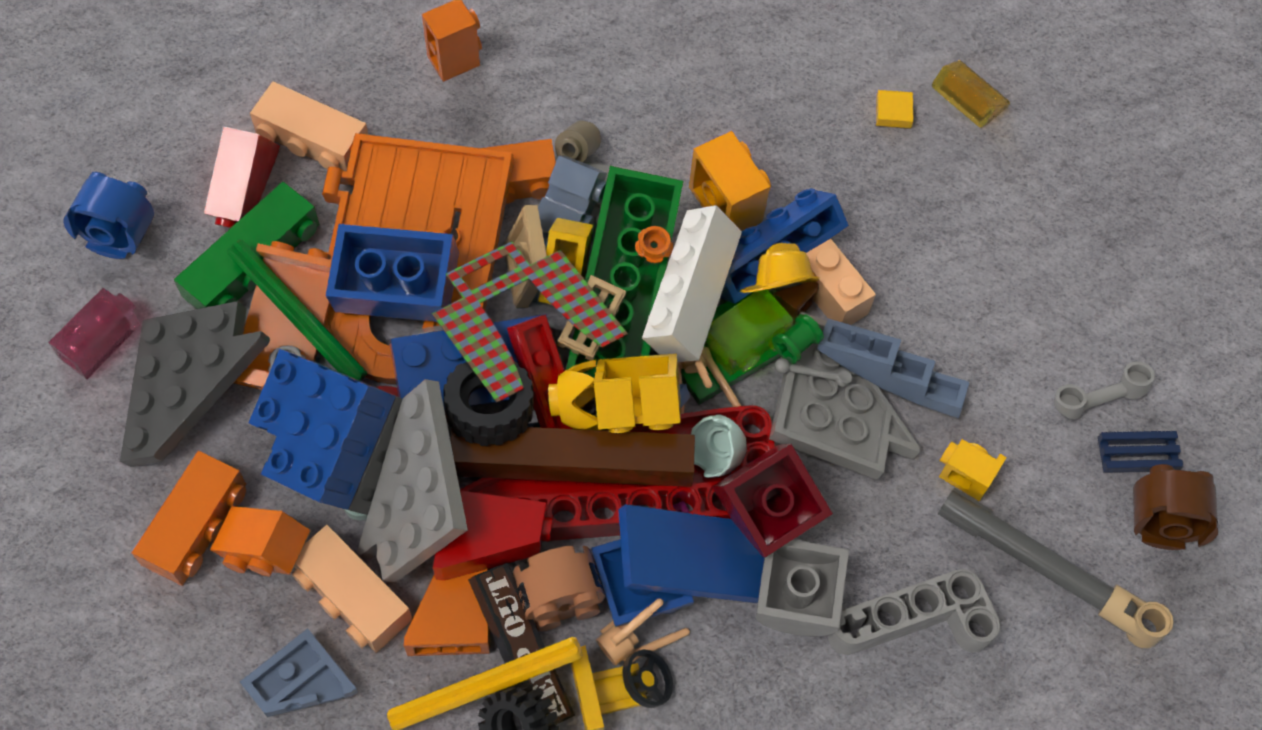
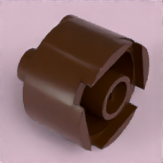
M1167 464L1152 466L1150 474L1140 478L1133 487L1135 535L1141 534L1142 542L1146 545L1165 550H1184L1185 543L1197 540L1198 547L1212 542L1218 535L1217 498L1213 475L1206 471L1175 470L1174 467Z

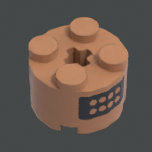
M573 545L550 549L528 558L530 567L522 572L519 565L514 568L513 576L516 580L525 619H533L538 631L552 630L561 625L560 620L574 616L578 620H584L600 613L598 604L603 601L605 593L592 551L588 546H583V553H575Z

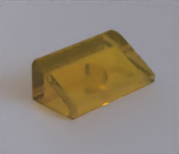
M961 60L943 66L932 82L933 89L980 128L990 123L1010 105L1007 98Z

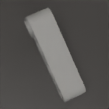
M959 569L841 611L839 630L834 634L828 635V640L835 651L840 654L850 655L947 621L959 646L965 651L976 653L986 649L996 638L1000 630V622L977 574L970 570ZM952 586H960L965 589L968 599H960L955 596ZM919 598L926 600L931 605L932 612H922L917 608L914 600ZM881 611L890 613L895 619L896 624L893 626L884 625L878 619L877 613ZM974 622L981 625L985 631V637L974 635L969 628V623ZM844 626H846L848 631L860 628L854 638L850 633L843 634L841 631Z

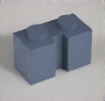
M558 156L548 184H550L545 197H542L538 207L542 229L549 232L557 218L593 225L594 217L591 216L595 203H600L603 199L606 186L604 180L607 173L568 156Z

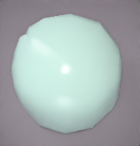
M711 415L703 418L692 428L691 435H695L694 464L705 471L704 477L712 478L730 474L743 462L747 451L746 437L734 421L723 415Z

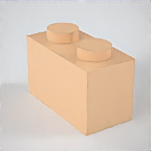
M829 239L806 253L809 257L813 276L820 277V280L815 281L819 284L815 303L825 316L849 325L867 316L876 294L833 240Z

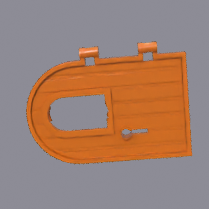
M355 133L347 171H342L337 167H328L322 195L327 203L339 204L329 252L325 253L331 255L330 260H332L339 224L451 234L456 212H461L458 229L456 228L458 239L455 241L459 250L457 268L497 249L514 163L512 152ZM339 185L354 186L352 194L348 191H340ZM310 248V249H312V250H318V251L324 252V251H322V250H320V249H317V248ZM495 261L462 277L471 290L491 281ZM455 287L451 304L463 298ZM488 300L480 303L484 311H486ZM330 304L324 327L366 370L367 375L365 377L381 383L396 384L390 345L380 342L372 334L370 328L371 315L335 312ZM424 321L422 328L439 326V323Z

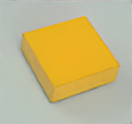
M878 90L876 95V126L911 128L913 124V92Z

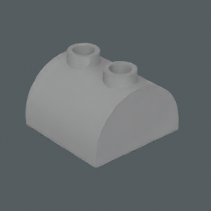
M792 540L767 557H764L756 611L757 621L768 628L801 636H826L837 632L840 627L849 549Z

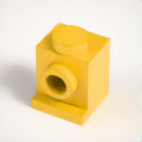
M961 439L957 445L951 441L939 460L945 464L939 477L980 501L1007 457L999 454L997 459L989 455L985 448L976 443H968Z

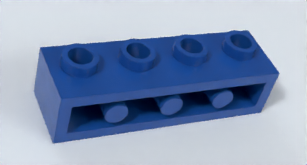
M813 188L803 190L787 206L777 208L768 213L767 219L757 226L744 229L741 233L720 299L735 304L751 293H742L740 290L756 284L759 259L762 255L766 254L772 245L777 243L796 244L800 251L807 253L848 227V222L836 194L818 191Z

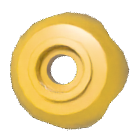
M596 360L584 362L565 370L558 376L557 384H549L548 395L551 416H560L562 424L570 428L602 430L598 429L597 417L582 410L585 405L595 398L594 378L584 374V372L596 367Z

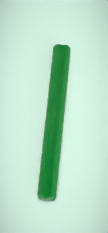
M238 240L228 249L227 253L233 261L338 372L360 381L367 375L366 370L243 240Z

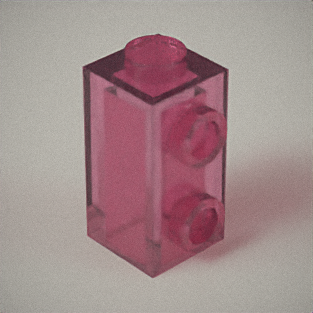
M102 288L48 343L61 361L85 379H88L140 326L133 312L136 307L123 294L118 293L114 296L105 288Z

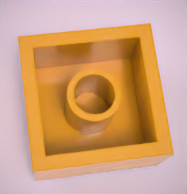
M730 131L693 149L689 188L702 208L717 205L741 231L763 222L771 183L766 172L758 169L752 161L748 146L743 141L739 142L735 134Z

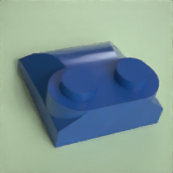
M621 539L591 548L615 627L628 624L658 598H661L664 603L650 617L660 614H672L680 608L693 605V597L689 595L624 588Z

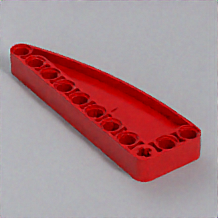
M736 406L683 413L680 416V423L673 424L671 428L664 430H652L649 426L635 424V427L628 431L691 434L692 428L699 421L711 415H723L734 421L746 437L747 451L743 462L730 474L712 478L704 477L705 471L694 464L692 487L481 478L460 490L546 502L547 517H553L550 541L620 536L618 509L625 504L634 506L647 505L650 508L676 511L673 505L684 501L692 507L693 510L689 512L691 514L731 519L726 510H719L713 505L712 502L719 498L712 486L747 465L748 461L755 460L775 447L774 441L769 440L772 428L771 418L768 412L759 406ZM748 424L755 425L761 432L752 434L745 431L743 426ZM599 508H608L614 515L609 519H599L593 513ZM559 511H569L574 515V518L568 522H559L554 518V515Z

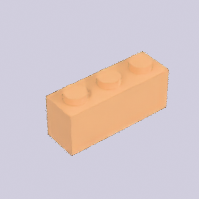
M272 81L250 112L256 134H260L272 142H277L287 147L293 154L299 157L307 156L318 161L327 170L328 167H337L342 171H347L355 133L368 135L365 122Z
M327 524L303 545L294 567L296 570L292 573V576L307 592L314 588L320 594L322 599L318 603L332 619L335 620L339 616L343 618L350 626L345 631L361 649L368 645L377 653L413 620L409 608Z

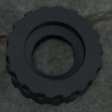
M514 361L524 389L509 396V403L503 411L495 414H480L470 407L469 397L474 390L485 386L467 362L457 365L453 373H449L447 384H444L443 388L445 415L449 427L454 429V433L458 437L465 438L466 442L471 444L473 442L478 443L480 446L491 444L497 446L502 445L503 442L508 440L511 442L516 439L518 434L523 433L527 429V424L531 422L533 417V383L528 378V372L524 368H520L518 363Z

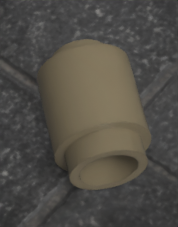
M588 121L573 123L561 132L555 140L557 156H568L584 162L598 150L601 143L600 131L596 125Z

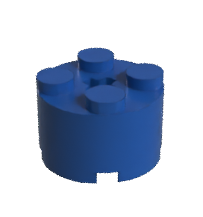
M92 172L83 183L67 211L63 223L67 232L74 239L80 235L88 241L85 246L87 249L105 257L123 259L127 253L131 252V255L136 252L154 218V209L146 198L147 191L142 185L132 181L124 183L110 178L103 173Z

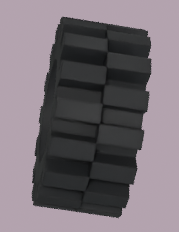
M522 682L493 693L484 700L482 704L485 707L479 710L478 716L485 720L478 723L479 730H517L513 720V713H515L520 719L524 730H559V726L552 724V721L558 719L556 711L550 713L548 707L553 705L550 698L546 700L541 699L544 692L540 688L533 690V684L525 683L522 685Z

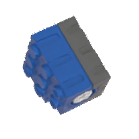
M279 349L248 422L277 436L271 448L272 453L268 461H266L261 475L319 503L368 515L402 398L319 363Z

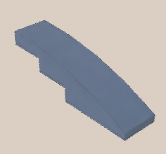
M828 318L823 330L824 339L818 344L817 349L849 371L886 391L918 405L959 419L969 386L968 381L934 372V360L900 351L901 339Z

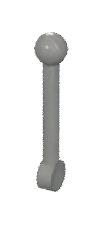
M780 358L775 363V369L779 373L791 371L835 380L841 387L848 386L852 381V375L846 370L833 373L790 364L784 358Z

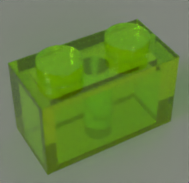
M768 289L756 291L712 321L704 346L709 348L712 356L729 376L740 369L744 372L752 368L760 360V355L770 348L772 351H776L772 338L778 333L783 334L792 326L793 318Z

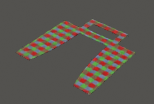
M512 241L445 273L463 298L432 313L433 317L497 403L523 390L524 387L507 346L480 303L530 279L557 311L602 348L628 334L561 250L530 265ZM508 254L518 266V268L473 290L462 279L463 276Z

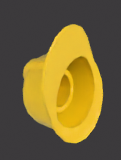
M777 243L772 245L766 254L760 257L756 284L743 288L740 292H755L792 283L812 282L820 280V277L813 276L809 257L805 252L800 251L796 244Z

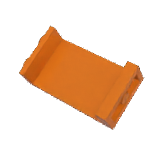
M272 241L271 246L258 244L256 251L264 258L263 262L325 326L330 308V302L326 298V290L332 260H330L331 255L312 249L308 250V254L294 252L293 246L277 241ZM256 285L243 334L261 331L270 337V342L233 384L262 390L269 375L270 363L268 359L274 350L281 346H294L300 350L301 355H304L306 359L313 362L316 360L318 350Z

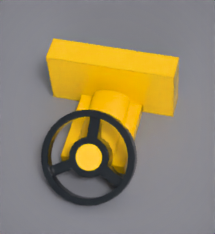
M585 645L580 646L583 656L570 663L585 730H604L602 719L604 714L639 706L646 708L659 707L670 699L673 692V678L668 665L662 657L651 650L642 649L634 652L627 657L624 665L621 667L592 673ZM637 656L647 657L640 669L638 663L632 664ZM654 663L659 667L664 677V695L657 688L658 679L653 671ZM646 695H648L649 697L653 698V699L656 700V701H650V700H648V699L646 698Z

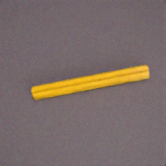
M570 637L391 708L387 711L390 726L393 730H401L576 661L583 656L582 649L577 638Z

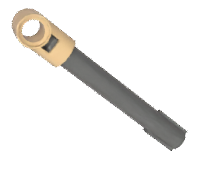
M955 487L939 510L938 515L975 538L980 536L1099 610L1098 616L1126 632L1129 641L1135 646L1151 648L1172 630L1173 616L1163 604L1145 602L1119 585H1115L1114 588L991 514L993 512L991 509ZM1141 618L1150 620L1155 625L1156 632L1147 630L1142 624Z

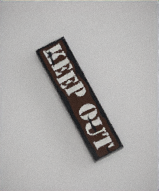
M508 563L468 579L504 663L545 648L533 619H525L516 580ZM555 669L522 682V685L525 683L533 684V690L540 688L544 692L541 697L542 700L550 698L553 705L548 707L550 713L556 711L558 719L552 721L553 725L576 716Z

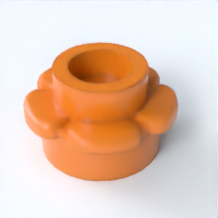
M650 226L638 234L639 240L635 243V249L640 257L646 258V261L659 263L663 261L664 257L671 255L673 243L670 241L669 233L664 228ZM655 242L658 246L652 248L650 244Z

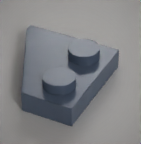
M308 628L240 681L267 717L351 697L358 693L357 688Z

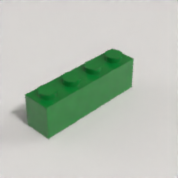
M282 181L173 279L182 298L195 309L237 302L249 290H254L256 284L228 255V249L238 240H243L263 261L264 258L256 251L258 244L271 246L272 241L289 244L295 248L302 241L309 240L320 225L315 206Z

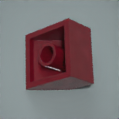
M792 444L775 446L712 486L732 521L762 557H767L833 514Z

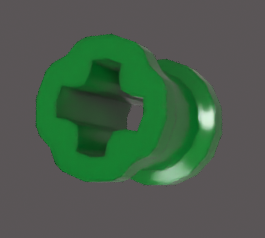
M800 314L796 317L793 326L783 334L778 333L772 338V343L782 358L788 360L791 364H796L801 359V354L812 344H819L823 341L824 334L812 317L807 314Z

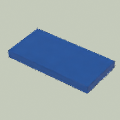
M627 504L618 509L624 588L758 603L764 557L751 544L732 519Z

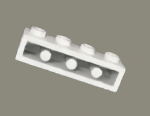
M717 205L687 210L642 339L660 355L677 353V362L697 361L700 359L742 233Z

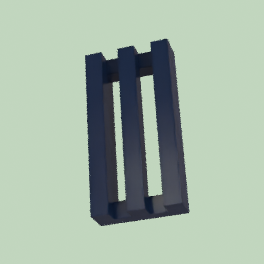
M1177 431L1101 432L1097 437L1103 473L1150 472L1152 466L1159 464L1170 465L1175 470H1181L1184 467L1183 460L1179 459L1178 456L1181 450L1180 445H1176V440L1178 439ZM1127 444H1166L1151 446H1108ZM1168 455V460L1111 461L1110 456L1144 457Z

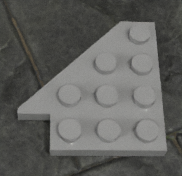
M807 314L818 323L823 331L827 321ZM812 344L807 348L795 365L833 373L846 370L852 375V381L848 386L841 387L835 380L791 371L783 374L769 440L780 444H792L796 450L876 480L884 473L887 451L912 460L919 453V445L879 387L849 371L817 349L818 344Z
M425 379L402 398L357 549L359 558L372 559L377 555L382 581L397 582L468 530L438 381Z

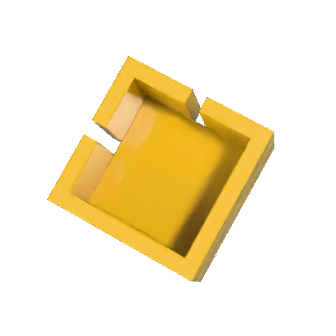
M677 353L598 360L594 378L598 429H608L611 433H624L632 430L635 424L649 426L652 430H664L671 428L673 424L680 423L681 396Z

